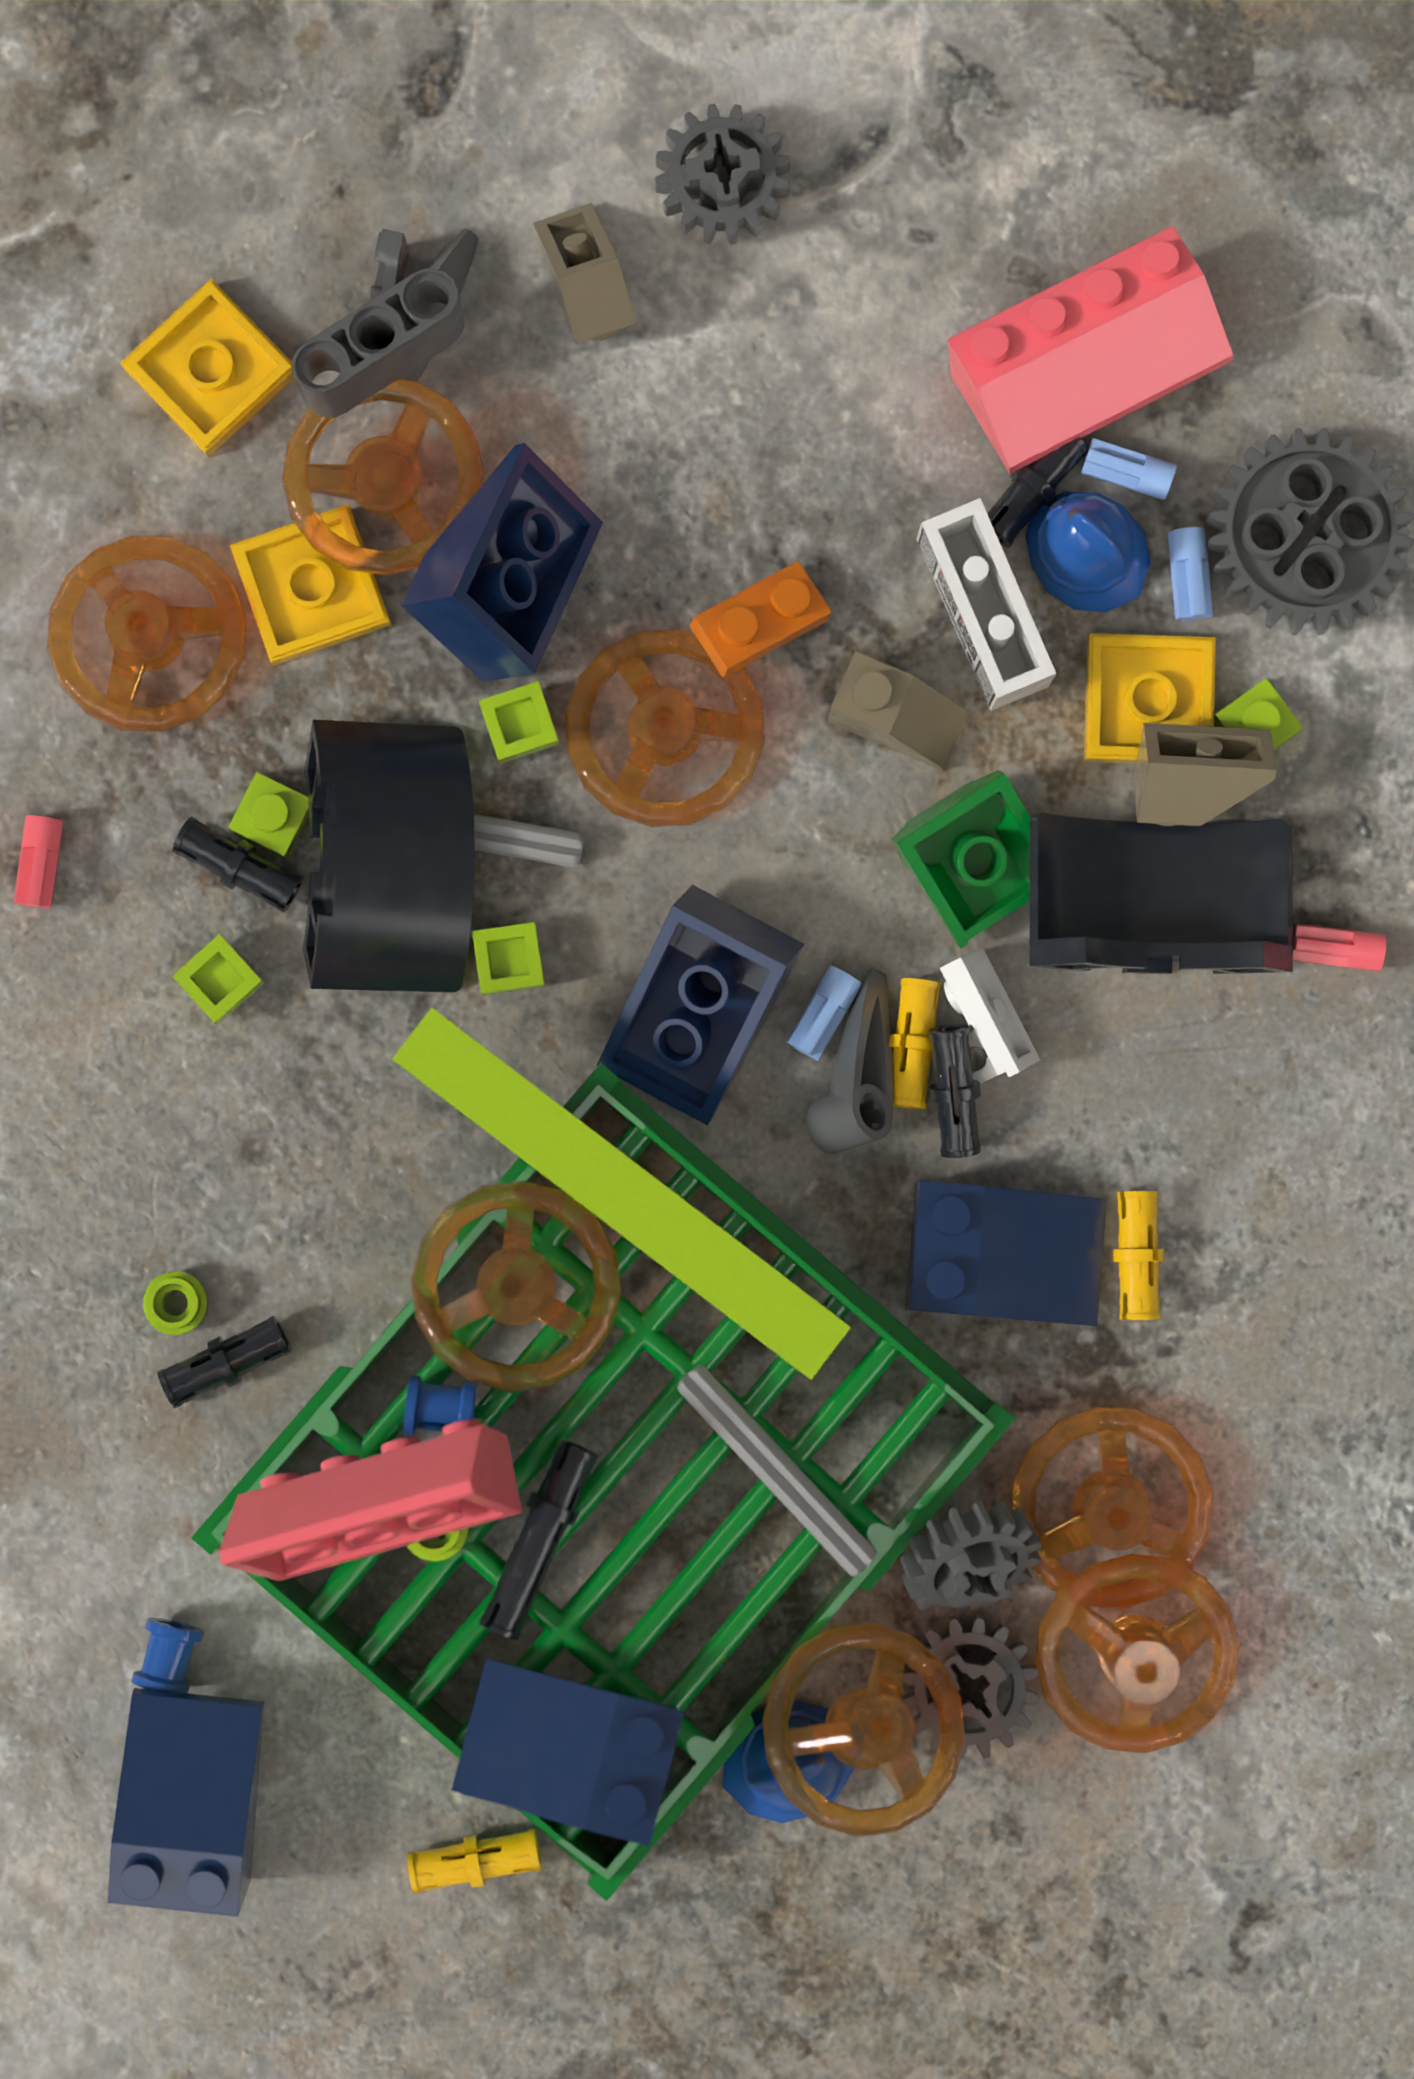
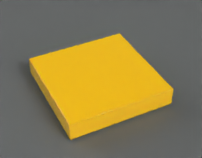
M212 278L120 362L122 368L208 458L295 378L292 371V361Z
M349 504L230 545L270 663L273 666L392 625Z
M1090 633L1087 637L1084 762L1136 763L1143 723L1214 727L1216 637Z

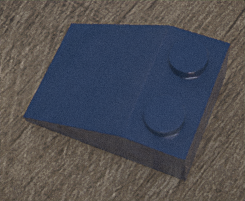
M525 443L516 444L425 553L401 606L482 682L535 674L603 522Z
M692 885L672 905L596 1066L602 1063L618 1078L708 1126L778 999L804 943Z
M922 1180L916 1182L905 1310L1097 1326L1107 1199Z
M486 1658L451 1791L588 1831L650 1846L684 1711Z
M134 1688L131 1696L112 1833L107 1903L239 1916L252 1874L264 1701Z

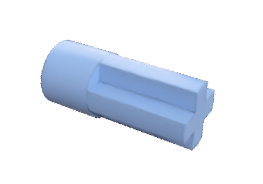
M1093 437L1081 474L1165 501L1177 464Z
M1187 527L1172 530L1167 535L1175 620L1194 622L1198 619H1210L1213 617L1205 528Z
M830 965L786 1043L802 1054L818 1061L863 984L848 973Z

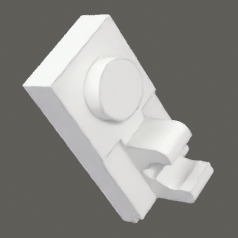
M984 948L964 955L940 968L946 980L944 982V990L949 1003L958 1013L963 1014L968 1025L972 1024L974 1028L968 1035L969 1047L977 1046L981 1049L984 1048L988 1055L985 1066L973 1073L974 1080H978L981 1084L1004 1072L1007 1073L1008 1077H1011L1041 1061Z

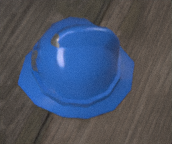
M1072 491L1058 494L1050 507L1041 506L1030 520L1025 537L1031 567L1048 593L1074 610L1109 612L1140 597L1151 561L1145 531L1124 506L1099 493Z
M798 1700L771 1703L751 1714L755 1727L723 1765V1788L749 1814L785 1823L813 1816L837 1799L853 1772L855 1765L856 1732L831 1709Z

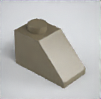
M592 203L533 223L564 315L577 344L587 340H605L616 335L622 328L637 324L618 256Z
M855 651L830 708L827 722L943 771L968 711L917 677Z
M1143 723L1133 779L1137 823H1153L1162 826H1202L1274 781L1277 766L1271 730Z

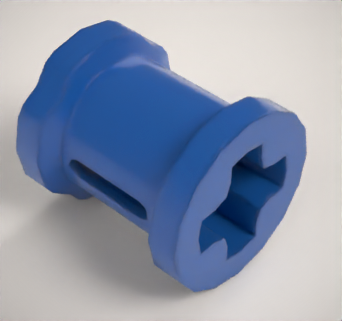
M410 1375L405 1405L404 1435L414 1436L418 1429L442 1432V1428L448 1424L474 1419L477 1383L466 1382L463 1387L423 1383L421 1376Z
M149 1617L145 1628L150 1632V1639L141 1670L133 1672L131 1682L144 1689L189 1693L190 1684L185 1681L194 1644L202 1641L204 1631L186 1623Z

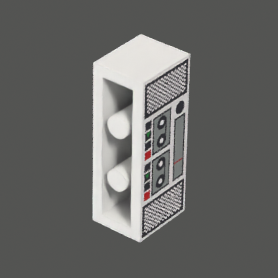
M981 498L921 522L917 542L990 711L1048 688L1056 675V671Z

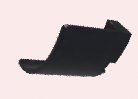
M313 719L304 775L309 805L310 838H320V872H310L308 910L303 942V953L310 988L450 993L459 991L463 984L469 948L475 859L472 783L463 731L454 726Z
M1045 812L1033 813L1030 816L1029 966L1073 971L1122 968V973L1172 974V962H1179V970H1213V974L1293 972L1292 826L1288 821L1277 819L1243 822H1207L1202 826H1162L1133 821L1070 817Z

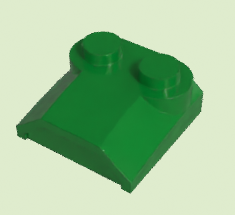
M999 770L963 785L909 820L891 839L898 850L900 860L911 871L960 949L969 944L968 941L1030 901V815L1005 773Z

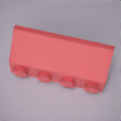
M1173 226L947 339L951 377L1009 474L1043 458L1052 451H1057L1060 447L1074 439L1082 438L1233 361V352L1204 273Z
M463 1420L446 1425L442 1428L443 1436L421 1442L420 1438L416 1437L389 1441L381 1446L382 1454L361 1460L357 1455H344L327 1459L320 1464V1472L302 1477L298 1473H281L266 1477L260 1481L261 1489L237 1496L219 1550L221 1565L276 1581H282L522 1513L508 1436L482 1424L481 1420Z

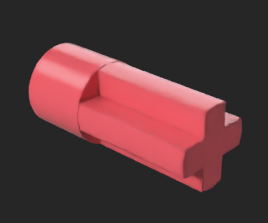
M25 816L13 904L37 909H52L64 821L44 816Z
M1295 924L1293 961L1378 972L1382 970L1386 954L1385 934Z

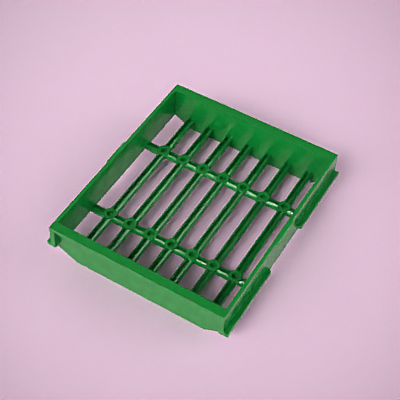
M600 1063L565 1103L563 1108L585 1123L604 1101L631 1124L614 1144V1147L635 1161L652 1142L681 1167L665 1186L687 1201L694 1191L702 1185L730 1209L718 1224L720 1228L737 1241L749 1228H752L780 1252L771 1262L770 1266L790 1281L801 1270L829 1295L822 1304L825 1308L842 1321L851 1313L879 1337L877 1342L792 1441L763 1418L762 1414L797 1375L799 1371L778 1355L742 1398L713 1375L873 1546L877 1556L859 1575L854 1577L847 1572L708 1736L683 1716L676 1745L690 1757L665 1786L650 1846L620 1839L611 1851L607 1852L581 1828L519 1811L589 1872L587 1885L604 1900L608 1901L752 1731L755 1725L751 1712L851 1594L856 1589L870 1591L908 1547V1540L911 1536L919 1534L926 1523L936 1514L1013 1423L1015 1418L997 1402L990 1400L630 1091L614 1073ZM519 1157L454 1232L458 1247L443 1265L432 1274L354 1368L339 1366L194 1533L191 1539L210 1555L219 1551L237 1496L261 1489L260 1481L262 1479L283 1473L317 1433L343 1455H357L361 1460L382 1454L381 1446L395 1440L404 1430L408 1385L363 1437L335 1412L497 1224L501 1225L526 1248L416 1374L421 1376L423 1383L442 1385L545 1265L559 1275L575 1291L475 1406L474 1419L481 1420L482 1424L492 1428L595 1307L625 1332L513 1463L519 1496L553 1458L559 1440H568L644 1350L674 1375L587 1478L575 1507L579 1515L574 1526L567 1525L553 1555L554 1557L685 1405L687 1400L678 1391L677 1386L679 1382L693 1368L699 1365L704 1366L712 1374L714 1369L747 1331L728 1316H725L694 1354L690 1355L662 1329L695 1291L673 1276L647 1308L640 1312L618 1293L613 1286L643 1251L621 1236L593 1270L589 1268L563 1244L591 1211L570 1196L546 1225L542 1227L515 1204L541 1174ZM901 1356L929 1382L846 1480L840 1484L811 1458L897 1357ZM950 1398L975 1420L974 1423L890 1522L886 1524L865 1506L862 1500ZM714 1430L563 1608L560 1609L542 1592L538 1591L527 1615L544 1630L514 1666L542 1673L559 1652L566 1648L594 1673L585 1683L586 1685L615 1691L684 1711L823 1546L804 1528L663 1695H659L631 1670L777 1500L776 1495L761 1479L756 1482L612 1652L608 1651L582 1628L588 1618L733 1450ZM500 1519L470 1527L463 1547L455 1555L442 1561H429L364 1638L339 1618L334 1611L385 1552L340 1564L314 1595L294 1577L276 1581L246 1572L460 1759L470 1717L462 1725L434 1701L433 1698L491 1632L489 1630L490 1627H483L479 1621L488 1603L491 1601L506 1561L482 1540ZM446 1534L438 1536V1538L441 1540L446 1536ZM466 1561L494 1587L416 1679L412 1681L383 1655L458 1567Z

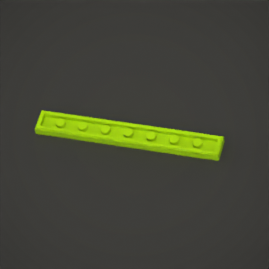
M431 1007L393 1056L392 1060L810 1380L813 1379L851 1327L434 1008Z

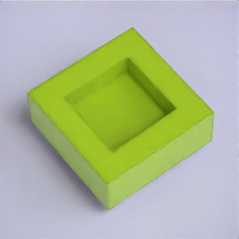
M1267 678L1214 715V722L1218 727L1271 730L1274 751L1304 729Z
M539 681L478 700L499 764L559 745Z
M256 772L228 829L288 859L309 818L308 797Z
M535 922L472 931L482 996L545 987Z
M218 934L172 976L216 1025H219L265 984L221 934Z

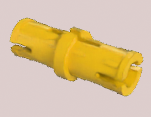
M901 978L896 1034H890L889 1047L894 1049L893 1107L927 1110L926 1098L932 1057L929 1029L935 1027L939 991L941 990L942 983L924 979Z
M1158 1191L1117 1192L1119 1233L1118 1249H1113V1262H1119V1320H1161L1158 1285L1159 1262L1165 1261L1164 1249H1159Z
M535 1828L529 1829L526 1832L479 1840L478 1835L474 1834L464 1836L463 1843L407 1852L408 1874L413 1894L470 1883L472 1889L485 1887L486 1879L530 1871H542L541 1853Z

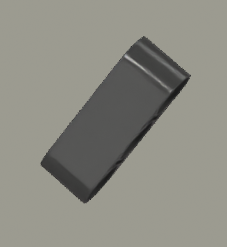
M422 269L306 341L297 349L292 360V371L306 407L314 414L322 417L342 415L452 345L461 336L464 329V313L454 280L446 272L438 269ZM440 302L447 305L441 313L433 316H425L419 313L425 305ZM377 337L393 339L392 343L384 349L370 350L366 348V345ZM324 371L339 373L338 377L329 384L316 385L312 383L313 379Z

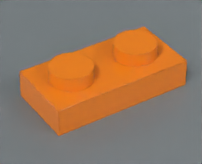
M797 561L694 616L690 628L721 676L725 678L826 623L832 611L800 562Z

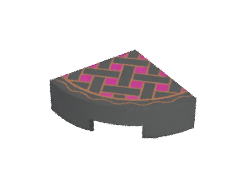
M382 229V232L378 234L374 260L380 263L375 284L371 286V300L404 278L409 257V249L404 233Z

